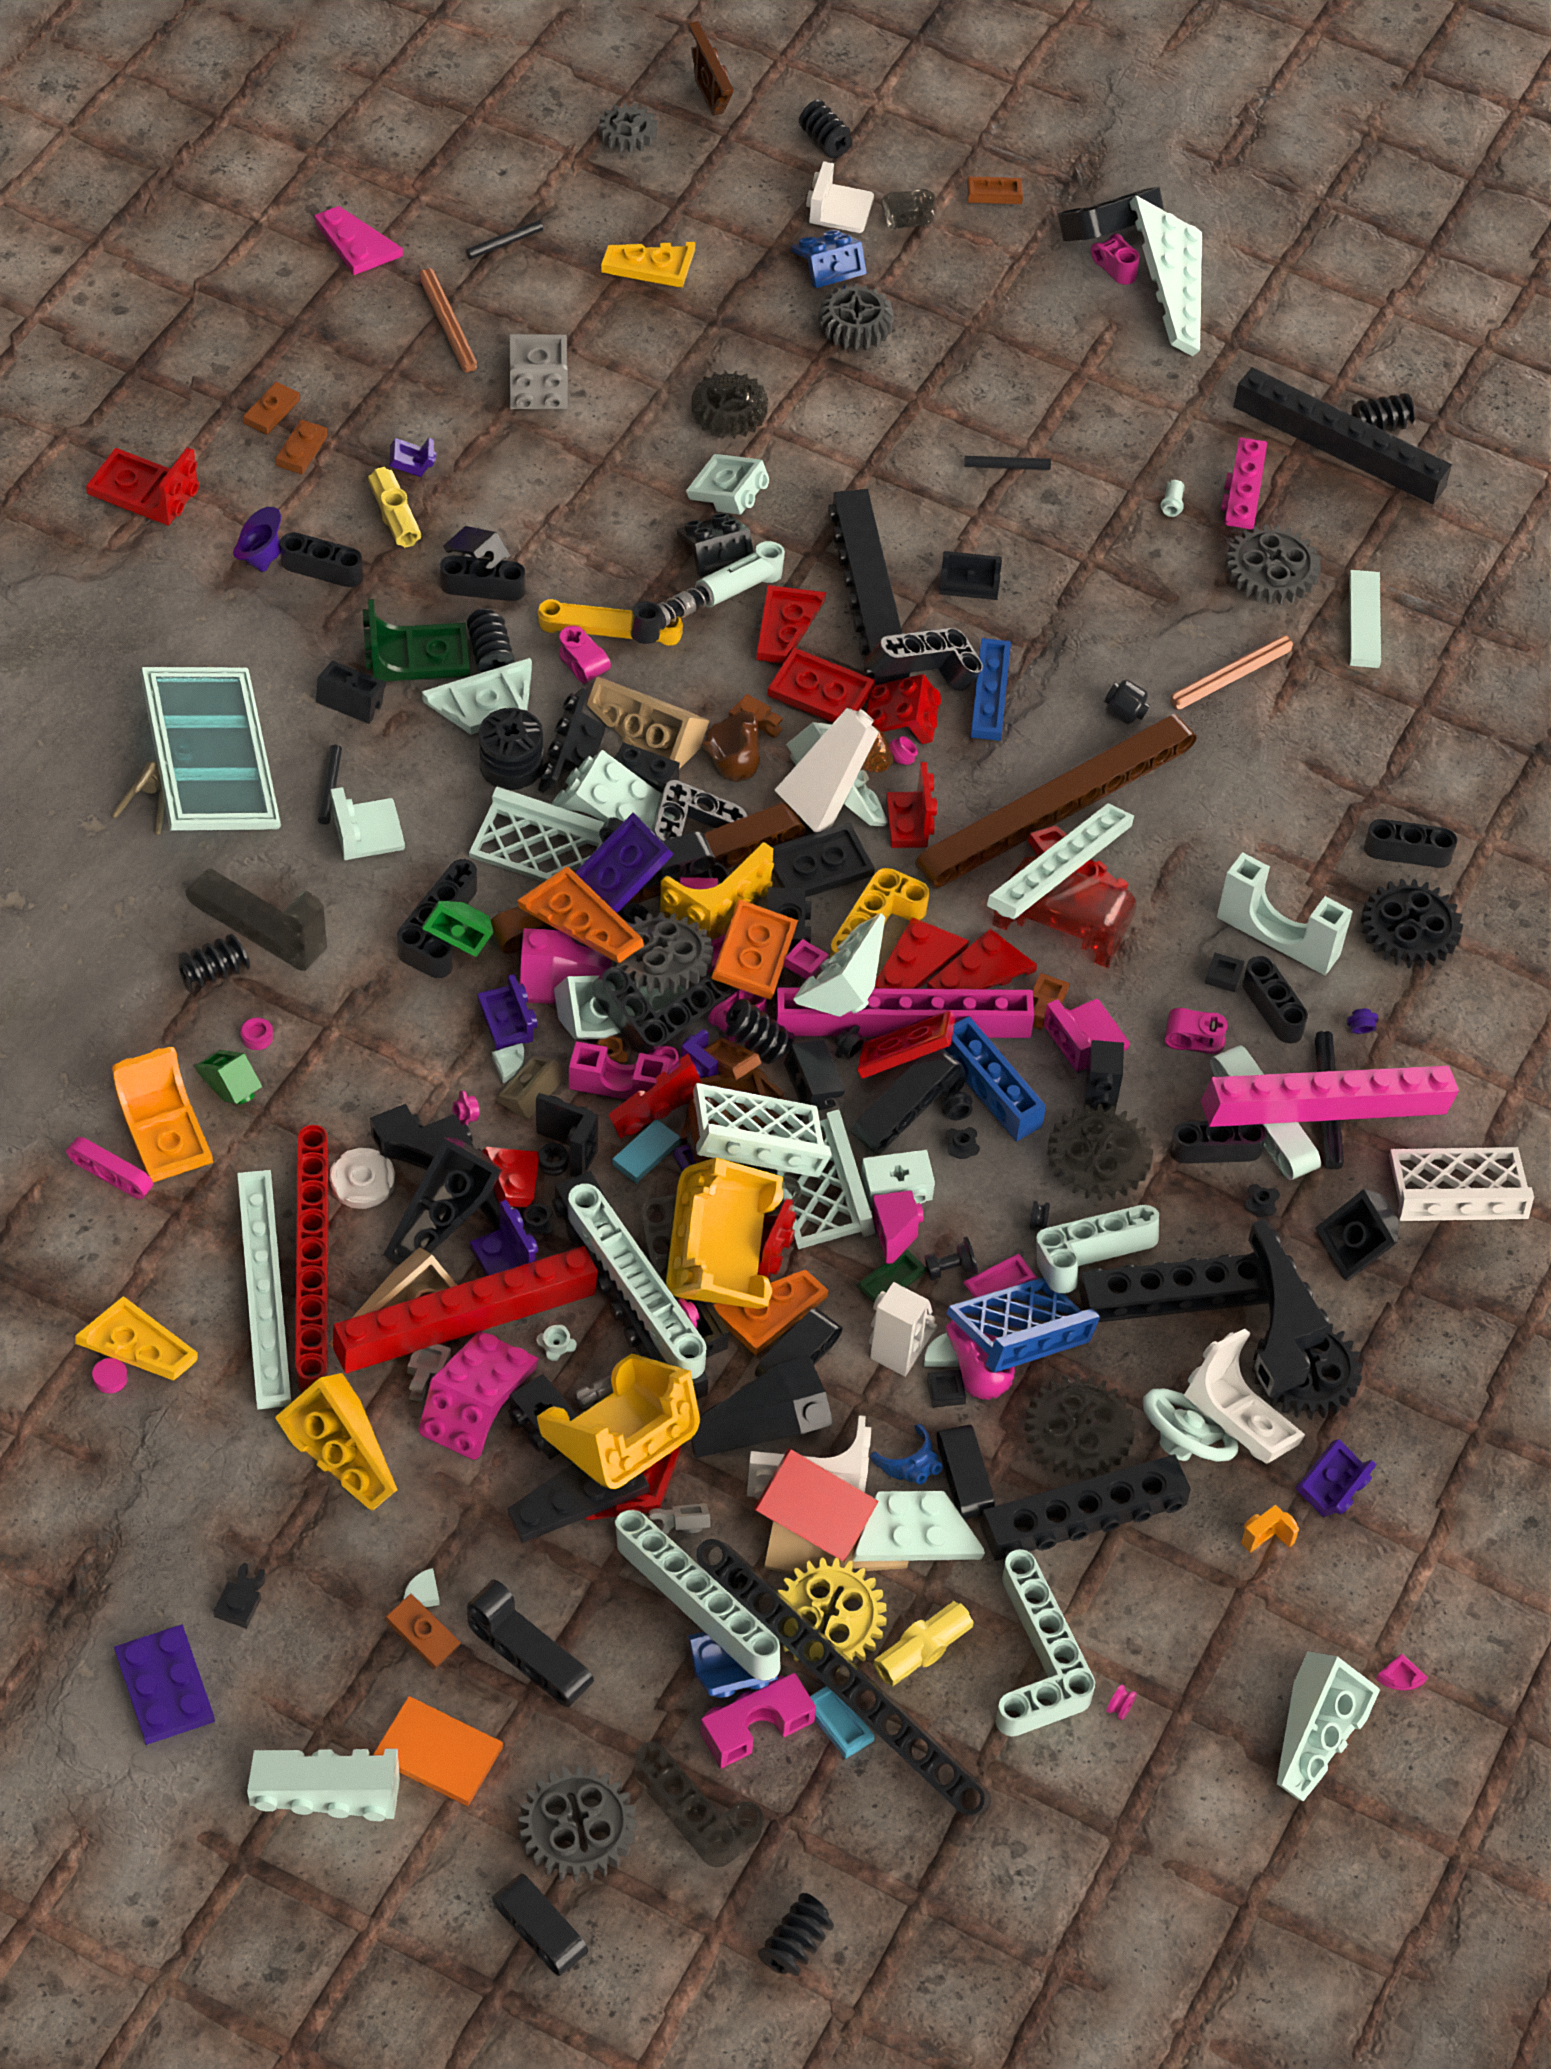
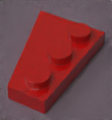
M768 585L757 649V660L784 664L793 648L798 646L826 601V592Z
M688 1053L679 1059L681 1066L672 1073L668 1074V1072L664 1071L655 1078L657 1082L650 1090L636 1092L608 1114L620 1139L626 1135H633L639 1132L643 1126L654 1120L665 1118L672 1110L683 1104H689L690 1099H694L693 1089L696 1083L702 1084Z

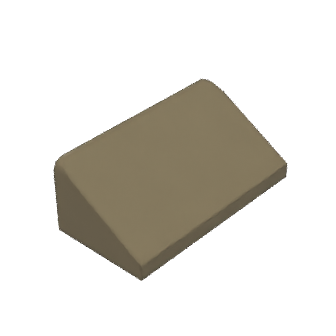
M534 1055L497 1096L496 1100L518 1115L529 1119L536 1112V1097L538 1093L550 1096L565 1079V1073L557 1059Z

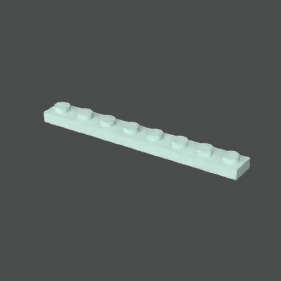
M1109 803L990 894L987 906L996 910L1004 917L1015 919L1132 826L1134 815Z
M271 1170L238 1173L257 1410L287 1407L291 1403Z

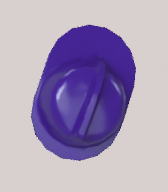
M265 507L252 514L245 522L233 551L234 558L245 560L261 572L267 571L271 562L281 552L277 532L282 516L277 508Z

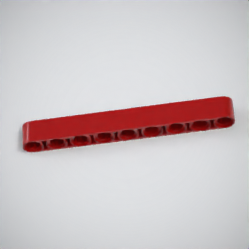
M313 1124L307 1125L299 1131L297 1146L296 1375L298 1389L302 1393L319 1378L328 1376L329 1149L326 1131L323 1127ZM311 1228L317 1229L315 1231H308ZM313 1256H314V1257H318V1258L312 1259V1260H311V1259H307V1258L313 1257ZM311 1285H317V1286H318V1287H316V1288H307L308 1286H311ZM310 1314H317V1315H318V1316L312 1317V1318H311V1317H307V1316L310 1315ZM310 1343H316V1344H318V1345H316V1346H314V1347H308V1346H306V1345H308V1344H310ZM308 1373H317L316 1376H306Z

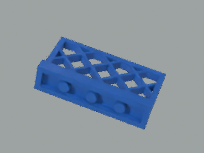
M1044 1277L951 1305L946 1313L989 1355L985 1365L993 1373L1090 1342L1100 1319V1316L1092 1308L1081 1311L1063 1293L1051 1290ZM1043 1290L1050 1298L1034 1294V1292ZM1015 1298L1028 1303L1027 1305H1023L1020 1303L1010 1301V1299ZM1033 1304L1050 1308V1312L1034 1308ZM993 1306L1003 1309V1313L987 1309L986 1307ZM1009 1311L1026 1316V1320L1009 1315ZM1056 1311L1067 1313L1069 1316L1058 1315ZM964 1313L979 1317V1321L966 1317ZM1032 1318L1045 1321L1047 1323L1039 1324L1036 1322H1032ZM985 1319L1002 1323V1327L985 1323ZM1009 1325L1023 1330L1016 1332L1007 1328ZM984 1333L999 1338H996L995 1341L992 1342Z

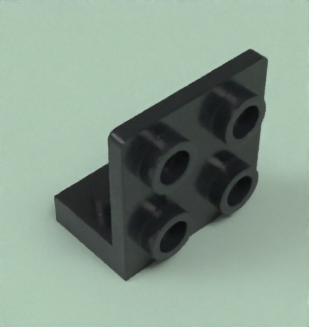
M728 513L715 514L711 517L712 519L703 522L700 520L689 521L684 524L685 527L676 529L677 535L692 546L697 574L701 577L712 574L754 553L750 528Z
M538 1093L536 1097V1132L570 1146L567 1162H570L571 1177L586 1173L598 1152V1114L593 1113L586 1107H577L566 1103L559 1097Z

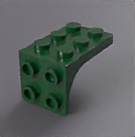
M368 599V609H362L363 625L370 628L364 629L365 651L371 650V652H365L366 669L373 670V677L382 681L470 676L466 623L415 626L391 625L382 621L377 616L374 599Z

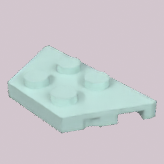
M528 658L422 691V700L470 735L478 733L483 719L491 712L502 708H519L528 711L532 660Z
M944 1491L877 1492L874 1499L879 1502L861 1532L859 1543L852 1557L853 1561L980 1560L985 1552Z

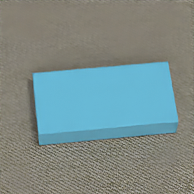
M655 1120L612 1159V1165L637 1184L680 1144L681 1137L659 1120Z
M827 1686L810 1696L816 1706L815 1721L845 1759L874 1741L875 1735L866 1723Z

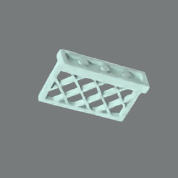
M496 787L492 795V805L470 849L469 856L470 858L545 882L567 866L572 871L580 868L590 856L582 859L577 847L588 843L597 846L598 849L603 844L599 831L605 822ZM498 813L509 817L512 824L496 830L493 820ZM530 824L538 827L540 834L524 839L520 828ZM516 831L520 842L504 848L500 836ZM557 834L567 837L569 843L553 849L548 839ZM492 839H496L500 850L490 854L479 851L483 843ZM544 840L549 851L533 857L528 846ZM524 848L529 858L523 862L515 863L510 861L508 854ZM573 850L578 861L562 867L557 855ZM553 858L557 866L556 870L548 873L539 871L537 863Z
M696 1083L693 1093L700 1139L696 1144L697 1155L711 1158L717 1157L727 1161L813 1177L821 1175L831 1158L830 1146L823 1144L817 1106ZM705 1097L713 1098L720 1105L716 1108L705 1100ZM734 1103L744 1104L750 1111L745 1114ZM726 1109L737 1120L732 1123L720 1112ZM764 1109H773L780 1117L775 1119ZM795 1114L808 1116L809 1123L805 1125ZM756 1115L767 1126L762 1129L751 1118ZM714 1119L719 1125L709 1124L708 1121ZM787 1121L797 1132L792 1134L782 1123ZM743 1124L750 1131L741 1130L738 1127ZM774 1130L781 1137L769 1135L768 1133ZM803 1135L810 1142L800 1141L798 1138Z
M839 1109L828 1112V1119L820 1121L821 1131H825L826 1135L823 1144L830 1146L831 1158L829 1160L834 1162V1166L828 1174L822 1172L817 1177L823 1180L817 1192L803 1187L809 1177L808 1175L802 1174L797 1183H794L784 1178L787 1171L778 1170V1176L783 1177L782 1190L784 1202L786 1198L794 1200L798 1193L812 1198L805 1210L793 1206L792 1211L800 1216L798 1221L795 1219L792 1227L795 1230L794 1237L798 1249L862 1232L863 1237L876 1234L873 1218ZM795 1128L788 1130L792 1134L797 1132ZM777 1133L771 1134L773 1136L781 1137ZM802 1135L799 1140L806 1142L808 1139ZM829 1184L837 1186L843 1191L837 1201L822 1196ZM787 1187L790 1188V1189H792V1191L790 1192V1194H789V1192H788ZM818 1202L832 1208L825 1219L811 1214ZM840 1211L849 1215L852 1223L839 1227L832 1224L831 1221L836 1213ZM806 1220L820 1226L815 1234L801 1236L800 1229Z

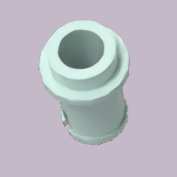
M1171 480V483L1167 482L1165 498L1161 501V509L1169 517L1179 515L1184 508L1182 496L1185 486L1179 480Z

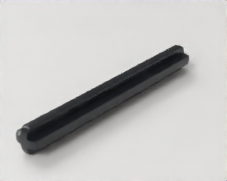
M1318 1031L1315 1037L1317 1072L1336 1071L1333 1034L1330 1031ZM1340 1120L1322 1121L1325 1166L1328 1169H1341L1344 1163Z

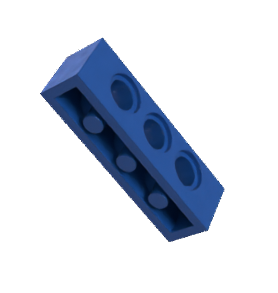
M970 1016L955 1023L951 1046L944 1049L962 1064L967 1076L966 1083L1016 1142L1042 1128L1046 1105Z

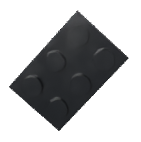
M851 823L772 846V863H774L772 872L780 887L805 889V897L874 876L875 868Z

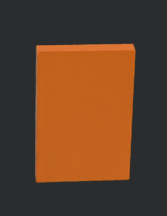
M738 899L711 979L771 1000L798 920Z
M409 1696L373 1756H383L385 1749H398L399 1773L469 1806L502 1751L503 1742Z

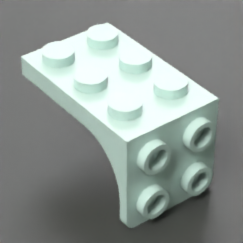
M601 750L593 758L588 756L579 769L574 768L565 781L568 784L565 791L561 790L552 802L554 806L569 811H581L603 822H606L610 817L618 818L624 822L633 812L652 829L661 793ZM667 812L664 813L668 819L674 820V815Z

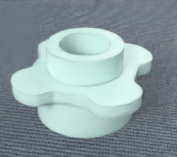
M563 1325L550 1326L544 1333L537 1336V1344L545 1349L547 1352L546 1357L551 1361H557L560 1355L566 1352H574L576 1349V1341L570 1339V1333ZM559 1341L560 1343L555 1345L553 1342Z

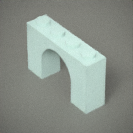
M1242 852L1227 872L1217 918L1326 976L1341 955L1352 910L1325 896L1309 917L1308 924L1294 922L1284 917L1270 904L1265 893L1270 866Z

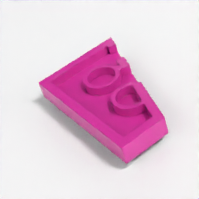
M340 206L314 215L316 226L353 275L403 256L402 247Z

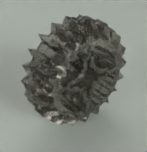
M724 370L721 375L713 372L711 378L704 376L703 381L697 383L691 398V411L696 424H701L702 431L710 429L712 436L719 433L722 439L726 435H731L735 439L737 434L746 437L748 431L755 433L757 426H762L764 418H766L768 413V397L763 385H758L757 378L749 379L748 373L742 376L738 375L737 370L733 374H728Z

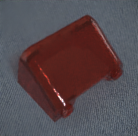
M1038 857L1023 858L1006 882ZM1073 872L1015 919L1004 917L995 910L992 925L1006 931L1010 923L1017 921V925L1023 927L1026 919L1083 939L1081 949L1087 951L1088 947H1090L1096 954L1094 963L1109 968L1133 919L1137 903L1132 893L1127 889L1118 888Z

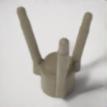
M148 761L135 784L112 813V817L117 818L140 789L150 794L160 791L155 823V834L160 835L165 802L157 762Z

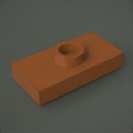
M968 177V203L1022 204V178Z
M276 381L243 416V423L268 435L300 401V393Z
M723 1037L704 1048L709 1055L718 1061V1071L735 1080L761 1064L758 1054Z
M412 1594L408 1595L385 1618V1621L434 1670L461 1644Z

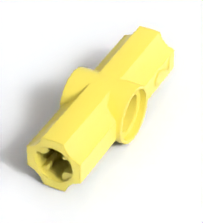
M385 467L377 468L368 476V482L381 509L382 520L389 526L397 545H401L404 548L414 546L415 542L421 539V532L407 504V494L404 490L400 489L392 470H388Z
M953 1601L926 1622L919 1620L912 1624L903 1633L899 1642L874 1659L873 1666L878 1676L885 1684H890L893 1687L921 1665L923 1667L932 1665L943 1655L949 1644L973 1627L974 1622L969 1615V1611L961 1603Z

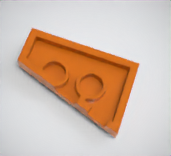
M806 1269L771 1282L772 1295L768 1307L755 1309L720 1303L713 1305L726 1328L755 1356L801 1320L811 1309L817 1307L828 1298L829 1290Z

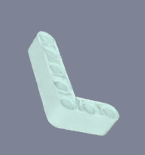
M1021 1549L1010 1552L1006 1557L1002 1582L1049 1678L1002 1696L999 1701L995 1722L999 1731L1007 1736H1018L1083 1712L1090 1706L1095 1688L1094 1677L1036 1559L1031 1553ZM1018 1568L1024 1570L1026 1573L1016 1574L1012 1570ZM1036 1598L1041 1603L1033 1604L1028 1602L1026 1599ZM1041 1628H1051L1055 1633H1045ZM1064 1657L1068 1659L1070 1663L1063 1664L1058 1662L1055 1658ZM1078 1687L1084 1690L1085 1693L1076 1694L1070 1688ZM1048 1699L1053 1705L1045 1706L1040 1704L1038 1700ZM1016 1711L1020 1714V1717L1013 1718L1005 1712Z

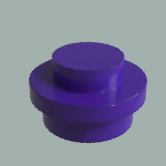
M1363 1008L1354 1010L1346 1021L1347 1025L1351 1027L1352 1033L1365 1034L1376 1030V1023L1379 1019L1376 1013H1372L1370 1009Z

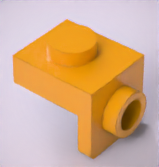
M1274 1505L1261 1516L1259 1514L1253 1515L1245 1523L1241 1544L1251 1553L1276 1534L1287 1547H1291L1296 1541L1299 1528L1289 1513L1283 1512L1277 1505Z

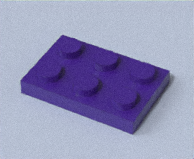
M632 812L575 873L618 913L674 854Z
M183 1624L114 1646L115 1654L146 1745L215 1722L214 1714Z

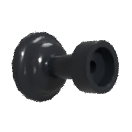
M967 1236L963 1238L962 1243L958 1244L956 1248L957 1253L938 1258L935 1253L924 1255L931 1281L940 1279L943 1270L961 1266L965 1272H972L974 1275L978 1274L975 1255Z

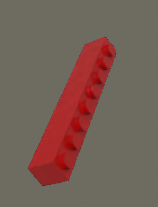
M585 1246L335 1323L333 1324V1350L344 1373L347 1374L421 1349H426L436 1344H442L593 1296L596 1292L598 1270Z

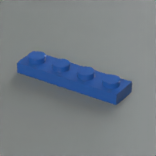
M981 638L979 658L983 664V669L977 676L971 738L1001 741L1011 641Z

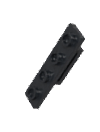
M584 687L575 694L570 693L563 703L564 715L555 726L556 738L547 749L549 758L538 776L541 779L538 790L542 793L557 782L563 765L570 770L574 768L579 769L588 756L593 758L598 753L606 726L581 712L588 693V689Z

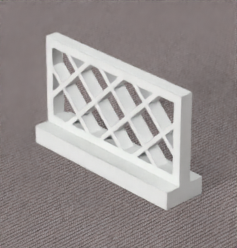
M1518 1147L1390 1149L1389 1158L1399 1199L1398 1214L1400 1221L1529 1219L1534 1194L1532 1187L1527 1186ZM1474 1159L1481 1163V1165L1475 1170L1463 1163V1161ZM1497 1159H1511L1513 1165L1506 1169L1495 1161ZM1399 1160H1411L1417 1166L1411 1171L1401 1165ZM1433 1160H1443L1450 1165L1442 1170L1431 1162ZM1487 1168L1500 1175L1495 1182L1482 1174ZM1425 1169L1435 1175L1436 1178L1428 1182L1418 1174ZM1458 1169L1468 1177L1461 1182L1450 1175V1173ZM1475 1180L1487 1188H1471L1469 1185ZM1508 1180L1518 1186V1188H1504L1500 1185ZM1411 1181L1422 1189H1406L1405 1186ZM1444 1181L1455 1189H1439L1436 1186Z

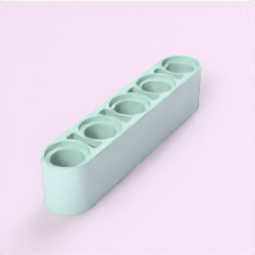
M1242 1045L1215 1055L1210 1059L1211 1069L1215 1077L1264 1075L1249 1052ZM1298 1122L1263 1124L1267 1131L1264 1148L1288 1180H1293L1320 1168L1321 1159L1319 1153Z

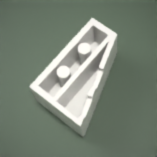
M893 1282L887 1292H880L873 1306L876 1314L871 1322V1327L874 1328V1331L869 1339V1344L872 1345L870 1359L906 1377L938 1327L937 1324L933 1323L935 1317L931 1315L933 1311L930 1301Z

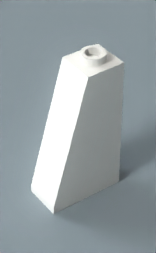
M846 708L775 789L780 797L814 832H821L832 828L879 733L871 725L874 720L861 709L855 711Z

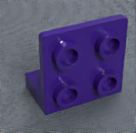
M507 1200L499 1202L500 1229L470 1242V1249L485 1276L536 1261L535 1253L538 1252L536 1241L531 1234L526 1235L522 1228L523 1220L519 1211L516 1208L511 1209Z

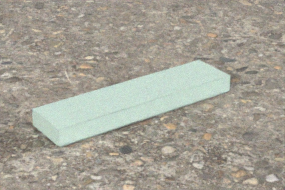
M1350 570V666L1380 668V572Z

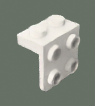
M823 162L820 172H815L812 184L814 191L809 190L806 207H810L809 223L857 233L863 232L874 200V194L870 191L832 184L834 164Z

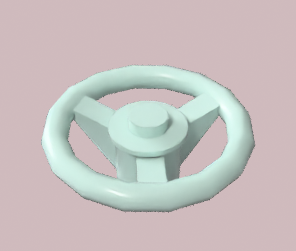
M1162 1388L1152 1389L1143 1397L1144 1413L1160 1431V1445L1169 1455L1176 1454L1177 1459L1187 1461L1192 1454H1195L1201 1458L1221 1462L1231 1460L1238 1453L1237 1439L1227 1435L1224 1428L1210 1417L1203 1415L1198 1407L1188 1400L1184 1394ZM1171 1404L1178 1405L1186 1410H1175V1408ZM1220 1439L1223 1440L1225 1445L1224 1448L1208 1446Z

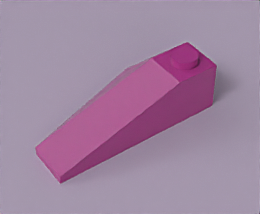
M524 928L520 984H523L526 989L527 1003H556L554 988L566 977L600 976L608 968H611L610 958L590 947L576 944L569 935L561 931Z

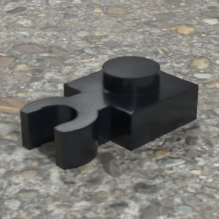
M243 1563L238 1569V1584L227 1582L213 1612L215 1618L247 1629L261 1601V1593L255 1590L260 1589L264 1585L266 1577L265 1570L260 1569L255 1578H247L248 1564Z

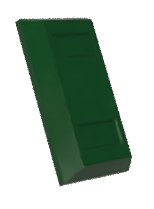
M906 1249L894 1263L886 1264L885 1262L857 1283L856 1286L875 1303L880 1292H887L893 1282L906 1288L926 1273L928 1269Z

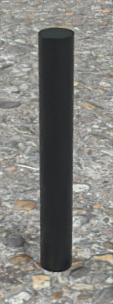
M537 220L466 249V255L471 260L543 231V225L540 220Z
M965 455L964 467L1050 470L1051 459Z
M331 745L318 816V822L325 825L329 824L331 820V789L336 788L342 747L339 745Z

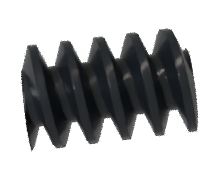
M814 100L804 108L799 117V124L807 132L808 136L831 158H837L846 153L852 146L853 141L850 137V128L844 125V122L831 111L830 107L825 105L823 100Z
M1402 393L1399 396L1390 395L1388 398L1385 396L1379 397L1378 400L1372 398L1368 399L1367 402L1360 400L1353 404L1351 409L1352 416L1383 431L1386 429V424L1391 432L1395 431L1396 422L1399 428L1403 430L1407 427V421L1411 424L1415 421L1414 404L1408 393Z
M480 608L471 613L467 619V627L478 671L483 673L514 663V655L512 654L510 639L507 635L505 619L487 608Z
M233 934L226 935L225 942L220 938L214 940V947L206 943L203 944L202 951L196 947L191 949L190 956L183 952L178 957L180 975L189 992H193L192 982L194 981L200 988H203L204 977H207L212 984L216 983L217 972L224 979L228 978L227 968H231L235 974H239L240 963L247 970L250 969L248 955L241 942Z
M747 999L736 1001L726 1015V1023L728 1024L725 1031L728 1037L735 1036V1041L738 1044L745 1042L744 1047L750 1051L754 1050V1053L758 1054L759 1058L763 1057V1061L766 1064H771L786 1054L794 1042L795 1035L788 1032L776 1020L769 1018L757 1006L751 1005Z
M808 1893L799 1894L798 1902L793 1903L790 1907V1913L783 1916L782 1925L774 1928L773 1936H770L765 1941V1948L758 1950L759 1959L777 1973H789L793 1976H799L801 1970L795 1962L807 1965L809 1962L808 1956L803 1951L816 1953L818 1947L812 1939L823 1942L826 1939V1935L820 1928L822 1927L829 1931L834 1928V1923L829 1918L826 1907L817 1898Z

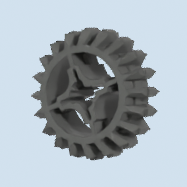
M856 283L853 287H848L844 284L842 290L834 288L832 293H826V297L821 301L819 307L818 321L821 333L826 335V340H833L835 346L842 344L845 350L848 347H854L856 351L859 347H864L868 350L870 345L878 347L880 341H886V337L892 330L894 313L891 301L886 299L885 294H879L877 288L869 290L867 284L863 288L857 287Z

